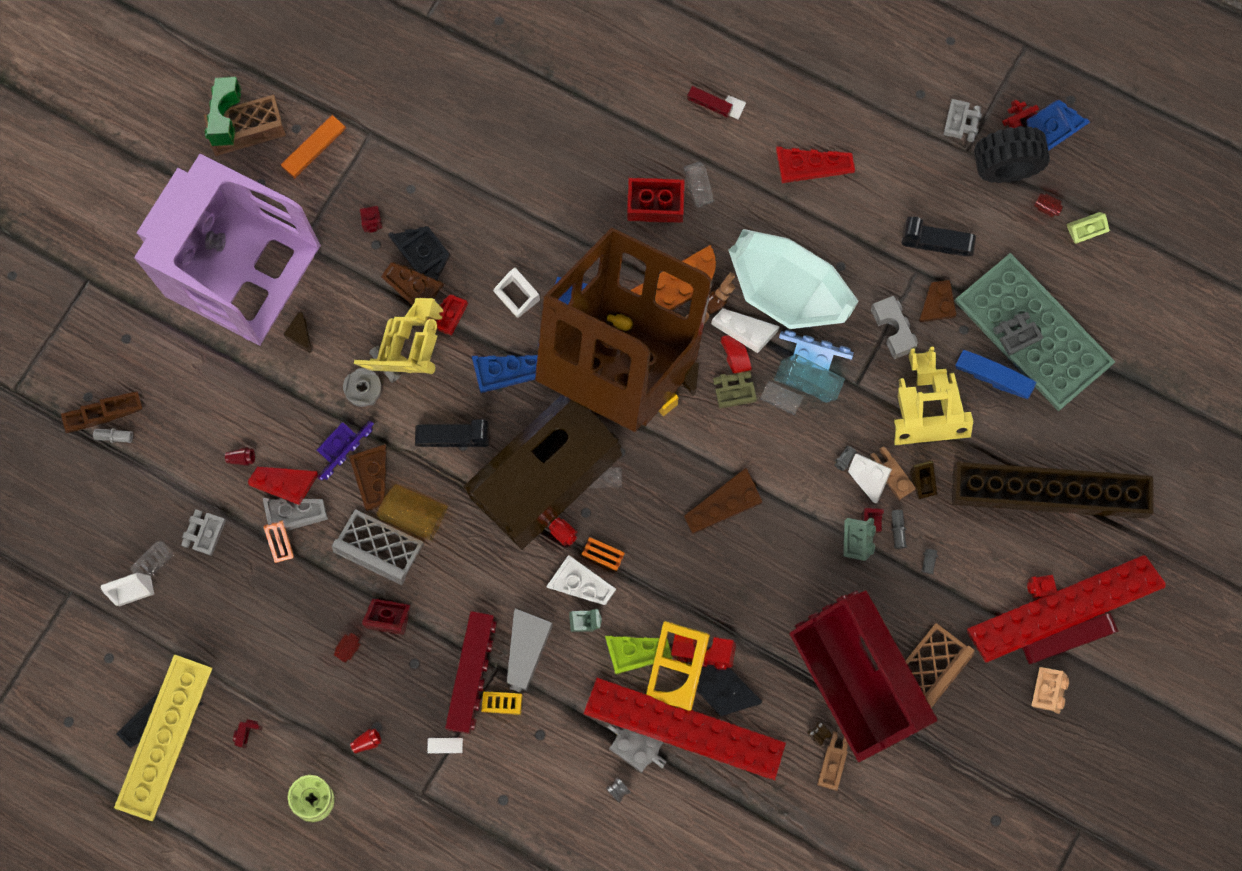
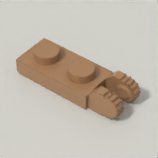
M883 446L879 449L887 461L883 465L892 469L886 483L900 501L915 491L916 488L896 460L891 457V454ZM872 453L870 455L871 460L882 465L878 456Z
M833 731L829 746H827L817 785L837 791L848 752L846 751L848 742L843 737L841 749L835 748V742L838 738V732Z

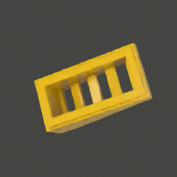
M483 692L481 712L521 715L523 695L517 693ZM488 697H492L491 708H487ZM496 697L500 698L499 708H495ZM504 698H508L507 709H503ZM512 699H515V709H511Z

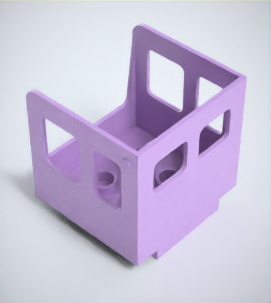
M199 154L188 173L177 168L137 231V234L144 243L134 258L165 297L260 346L321 245L302 207L295 201ZM250 190L280 202L286 207L288 213L256 198ZM260 208L292 223L297 229L265 214ZM209 231H213L215 234H225L226 241L223 251H217L214 248L211 250L206 249L205 239ZM271 240H276L294 250V254L277 279H273L255 269L256 262ZM245 282H251L268 291V297L255 318L251 321L246 320L240 310L231 304Z

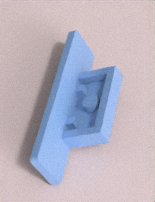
M791 330L781 331L779 335L780 339L797 343L792 361L828 372L833 355L851 360L853 358L854 352L845 346L838 348L832 346L831 342H818L808 335L801 337Z

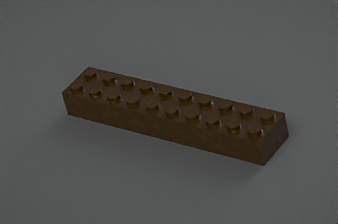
M957 462L953 467L952 505L1147 519L1153 515V476Z

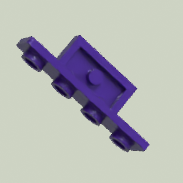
M368 421L355 434L346 424L341 422L316 449L329 462L317 478L319 480L324 478L327 480L334 473L332 469L337 464L340 466L347 459L345 455L350 450L354 451L360 445L359 440L363 436L367 437L373 431L372 426L374 423Z

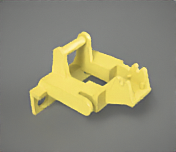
M415 298V303L405 317H394L388 320L377 359H370V361L354 360V364L371 371L433 374L435 372V364L430 362L437 340V335H435L437 323L435 320L442 319L439 313H442L443 309L433 298ZM412 326H424L423 332L415 333L409 358L406 359L401 355L405 339H409Z
M930 347L929 352L916 354L915 349H911L909 361L912 371L917 370V386L932 384L934 393H917L916 387L906 388L904 378L899 379L898 401L902 419L894 420V444L902 445L971 437L973 427L971 412L963 411L955 374L950 373L948 381L946 369L936 370V352H934V347ZM940 400L944 415L923 418V402ZM960 428H967L963 433L957 432ZM902 434L910 435L906 439L899 438Z

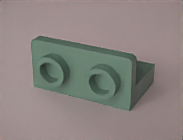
M851 518L845 520L844 557L866 561L873 555L875 551L873 537L876 532L873 518H869L867 521Z

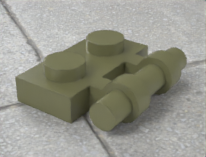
M750 371L730 375L720 374L719 377L713 378L714 385H722V388L715 389L719 409L757 401L753 382L745 383V379L751 378ZM728 382H739L738 385L728 386Z

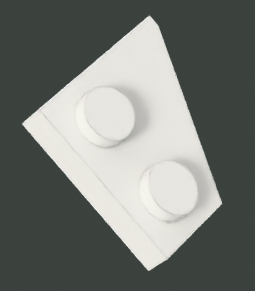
M855 454L848 472L872 502L878 503L892 469L864 456Z

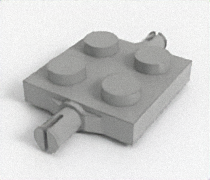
M609 724L608 728L617 734L616 740L609 750L640 773L652 762L661 768L667 763V761L658 756L659 749L664 742Z

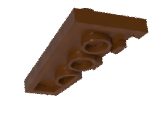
M745 468L687 513L684 518L693 535L758 506L763 501L747 468Z

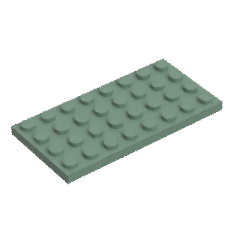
M1011 253L954 301L1024 376L1037 383L1035 387L1058 412L1115 363L1105 350ZM1028 312L1030 318L1025 320L1027 325L1035 322L1044 338L1008 356L1000 342V338L1005 336V334L1001 332L996 335L993 328L999 326V323L1002 321L1007 322L1013 319L1019 313ZM1015 325L1010 329L1014 332L1020 329V327Z

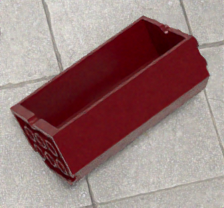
M856 590L848 595L845 594L836 599V603L823 607L820 613L816 612L810 615L807 621L804 620L794 625L795 630L789 634L858 763L938 721L867 590L860 593ZM861 636L866 646L868 647L872 657L874 658L879 670L875 669L871 659L869 658L865 648L863 647L861 643Z

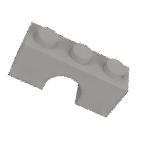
M894 296L874 303L871 312L878 326L891 324L895 327L897 333L888 337L886 344L893 359H897L909 354L911 349H916L918 340L909 329L910 323L901 312L902 306L900 302L896 301Z

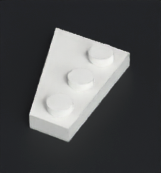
M722 309L711 322L713 326L757 353L779 330L777 325L726 309Z

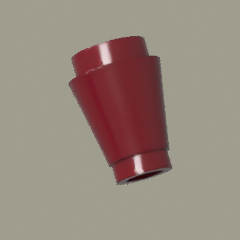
M249 447L226 452L225 461L230 464L250 466V464L255 462V452L253 449H249Z

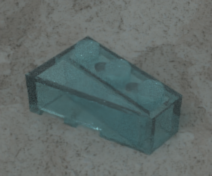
M794 354L781 361L774 381L816 396L821 401L828 403L838 399L845 378Z

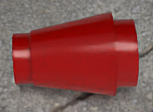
M375 728L372 730L368 729L351 742L350 746L356 754L378 747L382 740Z

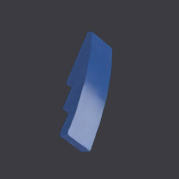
M966 350L962 351L955 365L956 369L973 374L976 379L990 383L996 389L1025 399H1029L1037 384L1032 379L1008 367Z

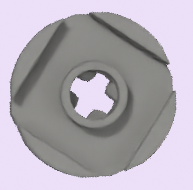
M359 368L345 378L343 391L348 401L353 405L359 407L372 406L381 395L382 384L379 377L373 371ZM362 383H365V386L368 387L364 392H360V389H358V386H362Z

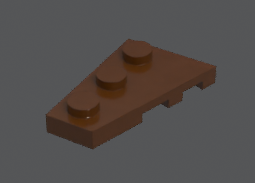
M391 262L381 276L412 305L415 303V298L434 299L445 284L395 262Z

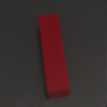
M694 86L691 87L687 95V100L726 118L729 117L733 110V104Z

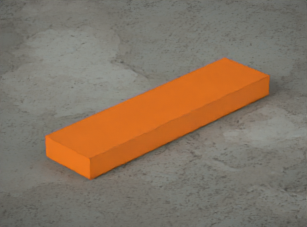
M331 115L281 164V167L295 179L346 127Z

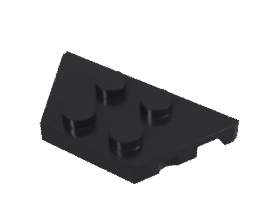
M428 226L408 229L401 233L394 234V232L388 234L391 241L415 271L438 280L450 258V254Z
M708 664L707 667H702L696 692L720 717L762 703L755 693L729 667L726 670L717 669L714 667L715 665Z

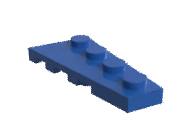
M507 355V357L472 356L480 392L484 393L535 380L538 355L515 357V355Z

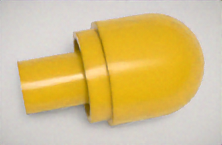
M609 314L607 317V321L613 323L616 329L629 331L633 326V321L628 316Z

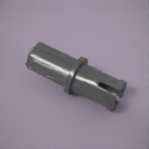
M893 510L891 512L893 525L891 531L894 536V549L907 548L905 537L907 528L904 526L903 510Z

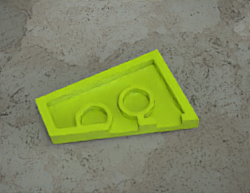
M605 636L616 675L654 664L660 638ZM667 639L663 657L673 659Z

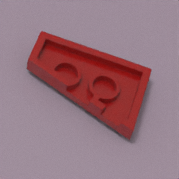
M257 467L249 478L248 484L300 505L317 479L318 472Z

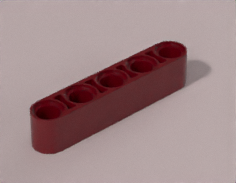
M1108 613L1022 647V650L1030 665L1119 631L1111 613Z

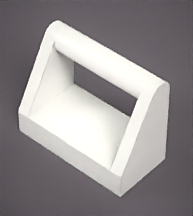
M513 268L493 289L495 294L517 318L540 301L537 291L516 268ZM512 281L529 298L520 309L502 290Z
M135 573L101 585L103 593L116 606H122L154 595L151 576L141 573Z

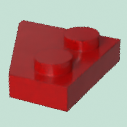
M450 294L441 304H438L443 309V312L439 313L442 319H436L435 321L438 331L452 336L468 302Z

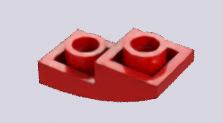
M729 335L722 336L721 343L727 353V362L733 374L751 370L752 367L745 345Z

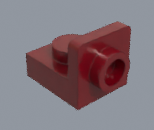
M378 206L359 209L364 232L373 233L378 231V229H383Z

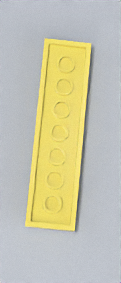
M178 655L173 656L116 801L115 809L152 822L154 821L211 675L212 667Z

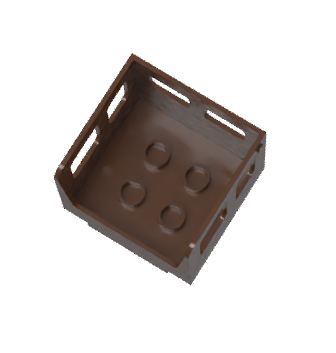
M611 227L544 295L535 381L636 432L641 425L646 426L684 382L686 372L697 360L712 287L711 278L705 272ZM623 253H627L646 264L642 295L622 287L619 283ZM600 257L597 275L582 290L585 272ZM660 271H664L687 282L693 287L688 318L657 304L655 301ZM572 286L569 304L558 300ZM609 314L628 316L632 319L633 326L629 331L616 329L613 323L607 321V317Z

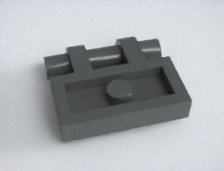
M1028 312L1019 313L1013 319L1007 322L1002 321L999 323V326L993 328L996 335L1001 332L1005 334V336L1000 338V342L1008 356L1044 338L1035 322L1027 325L1025 320L1030 318ZM1015 325L1020 327V329L1014 332L1010 329Z

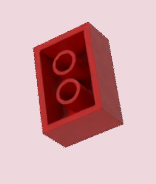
M629 178L627 221L683 223L685 180Z

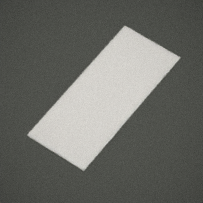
M428 738V753H462L463 738Z

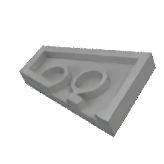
M263 498L268 525L283 520L286 531L328 519L323 499H303L301 504L298 505L282 498L279 500ZM277 527L278 532L281 533L280 527ZM270 529L271 535H274L273 529Z

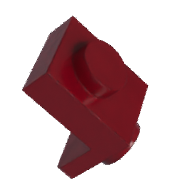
M246 719V723L239 722L238 730H235L233 734L234 746L246 748L250 730L262 731L263 727L258 725V721Z

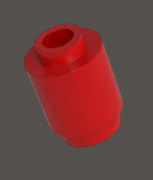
M558 517L550 524L551 534L563 546L567 544L570 546L576 541L577 531L564 519Z

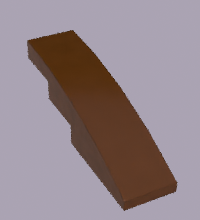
M138 391L100 399L98 403L80 406L79 410L61 413V419L65 433H70L141 411L143 408Z

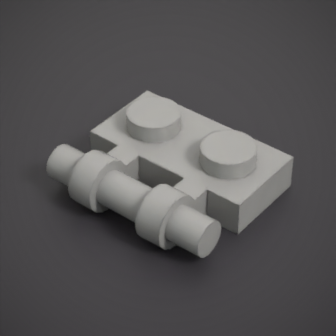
M952 99L943 135L961 139L964 132L968 134L967 141L974 142L975 136L978 135V122L982 117L981 107L974 106V110H968L970 103ZM966 118L971 119L970 125L965 124Z
M195 509L193 516H190L188 529L182 536L181 546L188 548L192 541L195 542L193 550L212 556L226 519L206 513L203 520L200 519L203 512ZM197 525H200L201 528L196 536L194 535Z

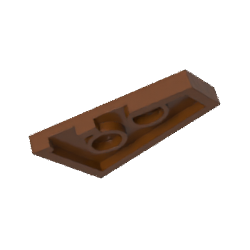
M386 444L349 456L366 511L385 505Z

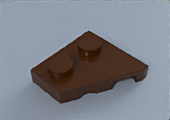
M950 280L931 282L919 322L955 318L956 310Z

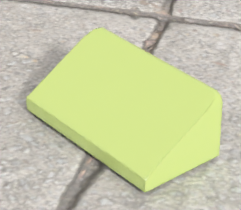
M1102 212L1067 224L1075 244L1110 231L1106 214Z

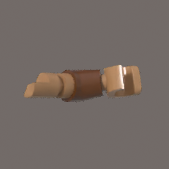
M730 272L721 283V287L710 294L704 324L709 319V315L722 309L728 302L729 293L731 294L735 289V285L732 283V280L735 278L734 273Z

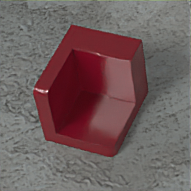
M864 508L861 521L873 518L874 525L876 526L875 533H881L884 509Z

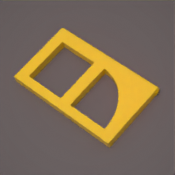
M664 621L646 695L652 696L666 704L691 711L710 635ZM668 632L698 640L692 665L663 657ZM660 666L689 674L686 683L676 690L668 692L655 690Z

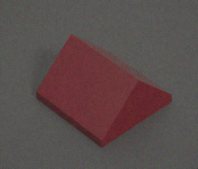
M372 599L362 625L366 629L405 635L410 605Z

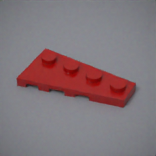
M776 147L782 183L855 173L852 153L818 152V150L804 151L799 150V148L783 149V147Z

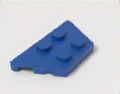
M1060 100L1054 101L1027 120V126L1038 128L1045 134L1048 151L1090 123L1087 118L1081 117L1074 109L1068 108Z

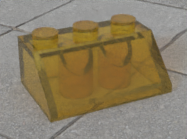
M395 484L384 497L377 516L385 522L433 541L448 506Z

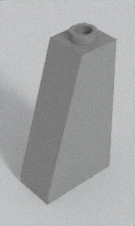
M515 609L513 616L507 683L511 685V690L521 693L522 690L526 692L528 690L553 624L518 609Z

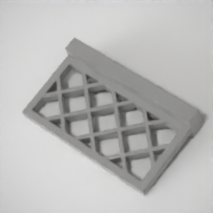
M355 509L339 538L335 539L332 544V549L334 553L403 585L406 579L405 576L424 542ZM358 516L365 520L366 525L355 528L353 522ZM379 526L382 528L383 533L372 536L370 528ZM367 529L370 537L359 540L356 532ZM355 534V542L347 543L343 541L346 535ZM392 534L398 535L400 542L389 545L387 536ZM384 537L387 545L376 549L373 540ZM371 541L373 550L363 551L360 544ZM412 542L417 545L414 551L406 553L404 544ZM402 545L404 554L393 557L390 548ZM388 549L391 558L380 559L377 552ZM406 558L407 565L404 570L396 566L395 560Z

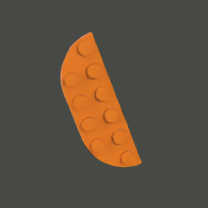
M709 245L682 262L705 272L712 281L716 260L713 249ZM666 272L659 274L655 296L657 304L672 311L692 299L693 287L689 283ZM643 283L630 291L642 295Z

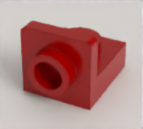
M1053 575L1034 576L1028 580L1027 589L1029 594H1032L1033 599L1057 593Z

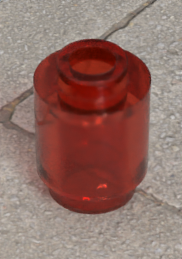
M1042 193L1034 207L1038 208V211L1052 218L1055 215L1059 216L1064 206L1061 205V200Z
M352 633L349 636L344 634L334 650L336 651L333 655L346 663L352 659L361 646L358 643L360 639Z

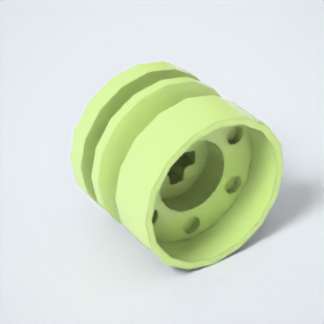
M313 775L297 779L290 787L287 797L292 811L298 817L308 822H317L326 818L332 811L335 802L334 793L330 786L320 777ZM314 795L317 801H314L312 805L308 800L312 799Z

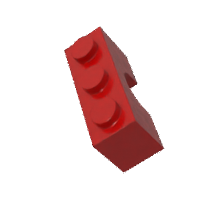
M675 634L671 656L676 661L688 664V662H693L698 640ZM714 637L711 648L705 652L702 667H707L708 664L715 665V668L726 670L727 667L732 668L736 643L733 640Z

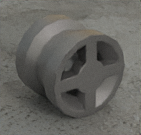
M209 231L205 239L206 249L211 250L214 248L217 251H223L226 241L225 234H215L213 231Z
M618 777L613 785L606 787L618 803L622 801L624 795L631 793Z

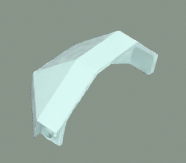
M743 229L735 245L729 249L745 301L789 329L844 323L859 302L834 266L789 238Z

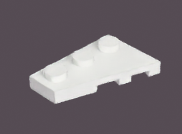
M569 555L546 586L547 588L603 605L608 603L617 590Z

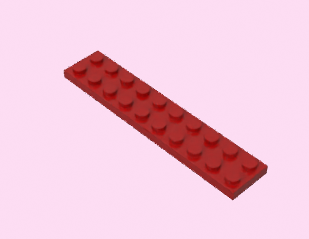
M1143 555L1061 589L1056 594L1047 595L967 629V633L987 663L1165 588L1166 583L1148 558Z
M600 678L596 679L584 710V715L772 780L776 778L786 742L693 710L688 711L666 704L652 696Z

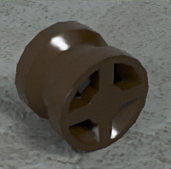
M820 721L815 723L813 729L807 731L809 737L820 747L824 744L826 738L832 736L831 732Z

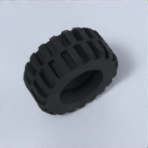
M1030 126L1010 127L990 133L987 137L981 138L974 148L978 175L984 181L990 183H1009L1030 178L1032 175H1037L1040 171H1043L1050 161L1045 134L1038 128Z

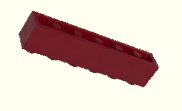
M470 611L445 729L448 731L470 735L471 730H475L477 719H474L475 711H479L481 699H478L479 692L483 691L485 680L482 679L484 671L487 672L489 660H486L487 654L492 651L493 641L491 636L497 629V621H495L494 615Z

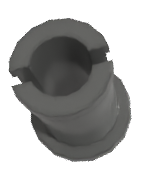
M846 446L840 457L835 459V467L841 471L848 469V464L857 451L851 446L850 448Z
M926 549L923 552L925 556L921 570L922 573L934 574L936 558L939 557L937 555L938 551Z

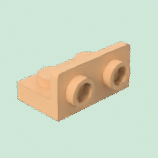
M1039 667L1032 707L1060 714L1061 709L1065 705L1064 691L1069 686V678H1067L1063 671Z

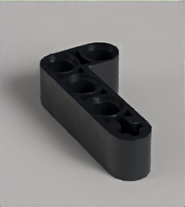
M908 217L904 224L901 244L910 248L969 257L974 255L976 236L966 232L923 226L921 218Z
M480 419L472 420L471 424L416 425L415 446L488 447L490 426L488 421Z

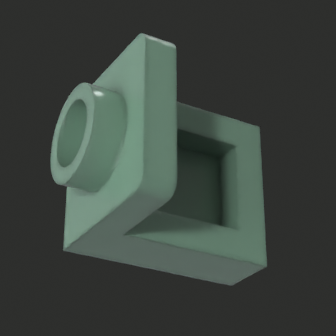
M599 609L569 612L571 632H590L600 628L602 619Z

